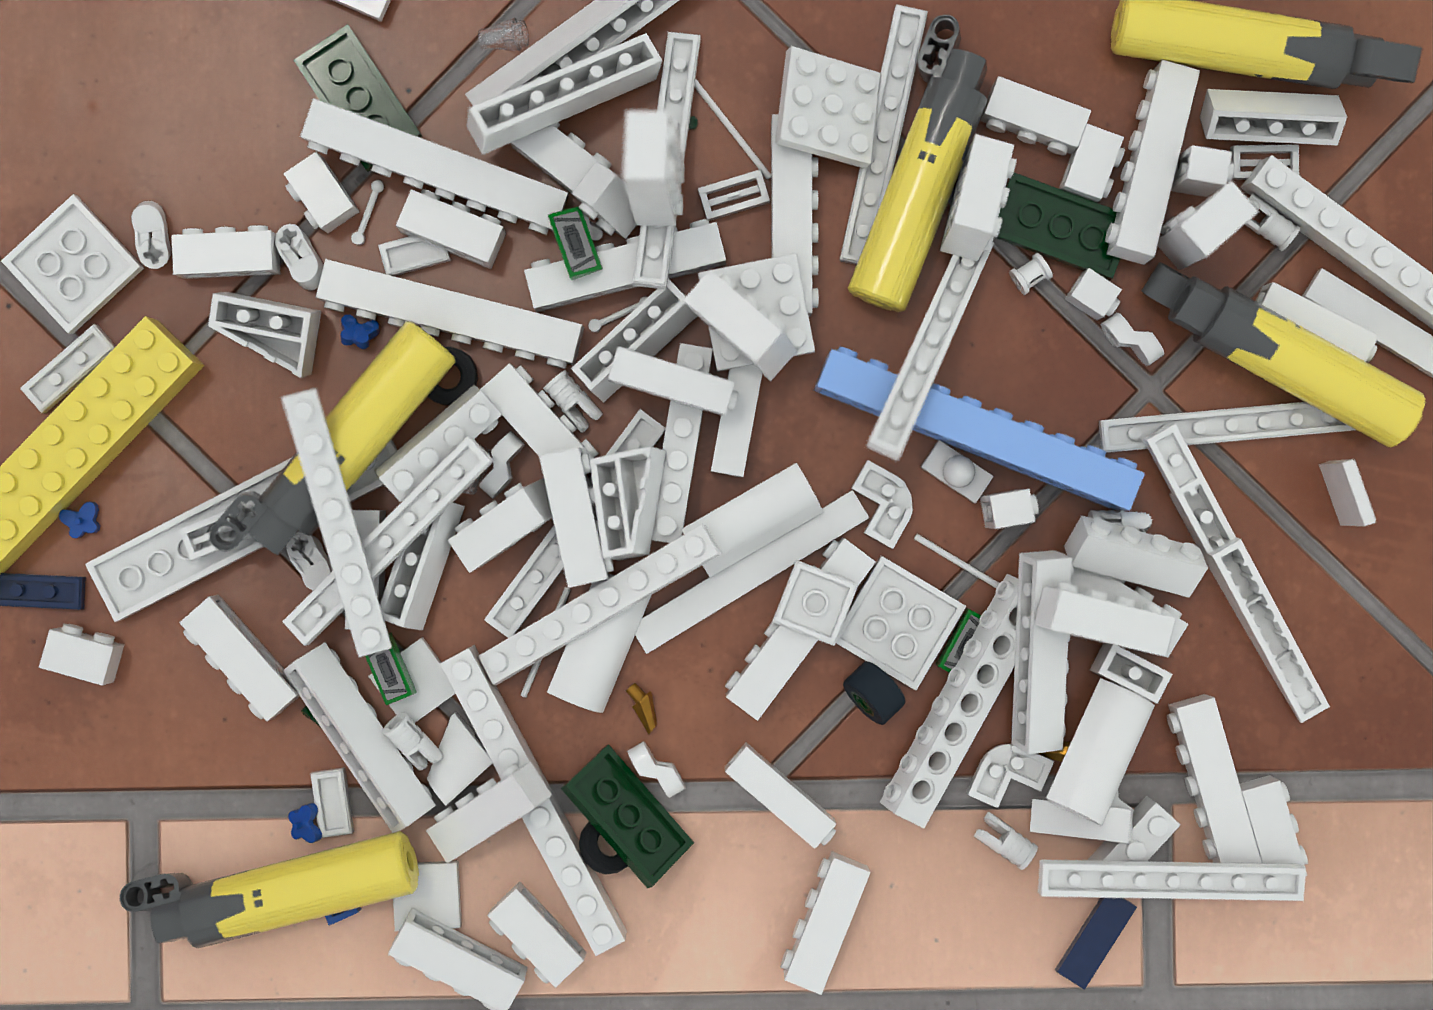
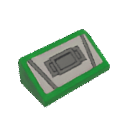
M578 207L548 214L570 279L574 280L603 270L582 211Z
M968 608L965 609L936 662V666L949 673L956 667L963 654L966 642L972 638L979 625L980 614Z
M392 632L388 633L392 648L365 655L385 705L417 693Z

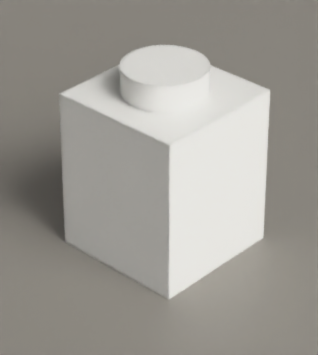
M1088 268L1080 274L1065 300L1097 321L1105 315L1110 317L1120 304V300L1117 297L1122 289Z

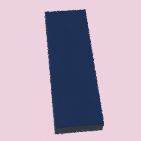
M1 573L0 606L82 610L85 605L86 577Z
M1100 898L1055 968L1056 972L1085 990L1137 907L1125 898Z

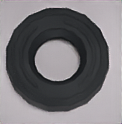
M453 347L445 348L455 357L456 362L454 365L458 367L461 375L459 383L451 389L442 388L437 384L427 396L433 402L446 406L451 405L470 387L476 386L478 381L477 367L472 358L462 350Z
M588 822L582 830L579 839L580 854L585 863L594 871L602 874H614L627 868L628 865L618 854L607 856L601 852L598 847L600 833Z

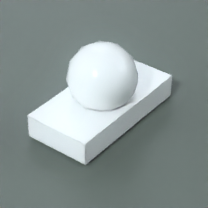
M940 440L937 441L920 467L973 503L978 501L994 477L973 463L969 458L961 455Z

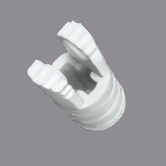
M1252 193L1248 200L1256 209H1260L1267 215L1260 224L1251 218L1244 225L1258 235L1261 234L1263 238L1269 240L1274 246L1276 245L1280 251H1283L1294 240L1301 227L1297 224L1294 225L1292 221L1279 214L1278 210Z
M566 370L559 373L543 388L581 433L588 429L589 424L575 405L578 404L592 419L598 420L603 415L601 410L580 389L579 385L574 382Z
M1090 510L1088 514L1089 518H1102L1111 524L1122 527L1131 526L1144 533L1150 528L1153 521L1151 519L1152 516H1149L1146 512Z
M405 712L393 717L384 727L383 734L401 750V753L419 771L428 766L427 760L434 764L443 759L440 749L415 725V722Z
M987 812L983 819L984 822L1000 833L1001 837L997 839L981 829L976 831L974 837L996 853L1001 854L1002 857L1008 859L1012 864L1017 865V868L1020 870L1025 869L1034 858L1038 846L1024 838L1020 833L1015 832V829L998 817Z

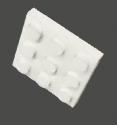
M791 46L786 51L775 144L865 169L871 164L880 73Z
M74 194L1 260L62 328L72 335L144 269L84 202Z
M796 253L711 270L718 277H721L724 273L738 286L735 291L743 298L747 294L751 295L761 304L760 312L767 318L773 314L785 324L787 328L784 333L797 350L794 356L815 353ZM709 270L698 272L699 281H701V279L709 272ZM709 327L717 372L754 365L749 359L746 360L739 353L740 351L726 339H723Z
M880 556L850 606L836 643L865 661L872 662L887 674L917 690L966 606L885 557Z

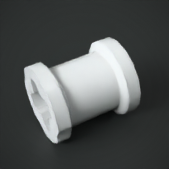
M1039 253L1032 255V260L1019 269L1013 268L1009 272L1012 281L1023 295L1029 293V289L1043 279L1049 280L1053 277L1050 267Z

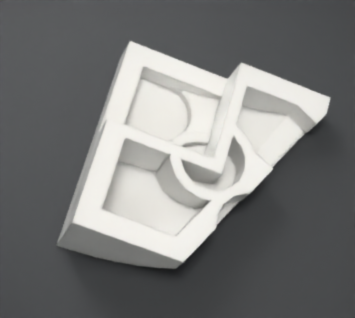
M457 712L450 717L438 748L443 754V759L432 764L427 776L431 788L445 806L492 764L484 746L474 736L476 733Z

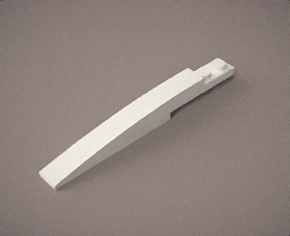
M1170 423L1144 438L1143 441L1171 491L1169 496L1195 544L1201 549L1209 569L1299 722L1303 723L1329 708L1330 706L1247 549L1242 540L1237 538L1231 529L1177 425Z

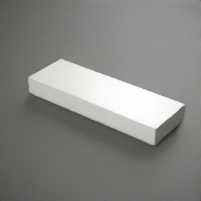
M93 324L20 389L41 413H47L76 388L116 345L98 325Z
M1032 799L1030 832L1131 843L1133 810L1110 807L1101 826L1053 805L1048 800Z

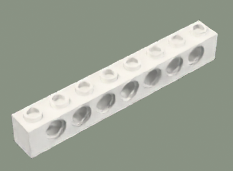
M1006 574L1003 581L997 586L995 596L987 610L981 615L976 631L972 638L966 642L961 658L956 667L950 671L946 684L939 696L933 701L931 711L923 725L917 730L907 754L902 757L897 772L892 781L886 786L883 797L880 800V803L892 813L922 828H925L1015 666L1018 578Z

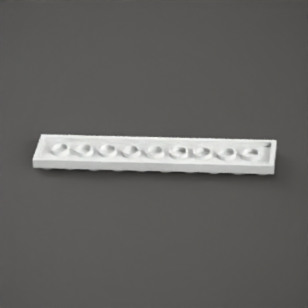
M392 439L347 492L350 502L384 486L374 470L397 451ZM292 458L86 563L85 565L114 622H119L263 548V545L253 537L241 541L232 550H218L199 559L190 560L179 529L226 511L242 492L255 491L262 495ZM249 501L247 504L242 503L245 508V515L250 511L254 512L255 504L252 501ZM214 524L190 533L191 539L209 533ZM232 530L220 535V538L225 540L236 535L235 531ZM208 540L194 547L198 551L212 544Z

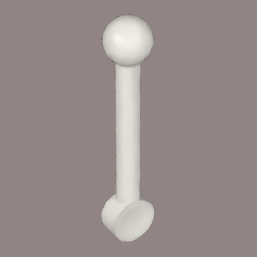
M380 180L372 182L371 188L373 191L359 229L351 236L352 242L356 245H362L366 240L364 232L377 196L384 189V184Z
M644 296L640 298L638 303L601 320L592 319L588 324L589 329L592 332H599L603 325L630 314L648 297Z

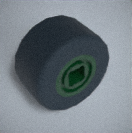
M865 661L843 683L844 689L853 703L869 719L877 724L884 725L906 703L905 697L897 684L886 672L872 662Z

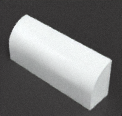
M795 463L682 528V531L685 535L702 524L707 527L721 553L702 565L709 577H712L823 513V510L798 464Z
M606 580L592 582L589 590L600 585ZM651 595L568 643L547 693L576 706L603 713Z
M1100 678L1046 798L1053 805L1102 826L1155 705L1129 689Z

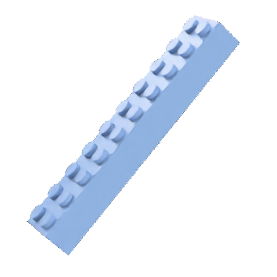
M839 346L837 351L831 349L813 391L880 417L898 375L887 371L889 365L878 360L870 359L869 362H864L857 359L858 353L845 347ZM932 383L912 428L913 431L940 440L1112 510H1131L1145 474L1136 470V463L1120 457L1118 459H1108L1105 457L1106 451L1091 445L1078 447L1074 445L1075 439L1061 433H1056V435L1043 433L1044 427L1027 420H1025V423L1015 422L1012 420L1013 415L1009 412L997 408L987 411L980 408L982 402L968 396L957 399L950 396V389Z

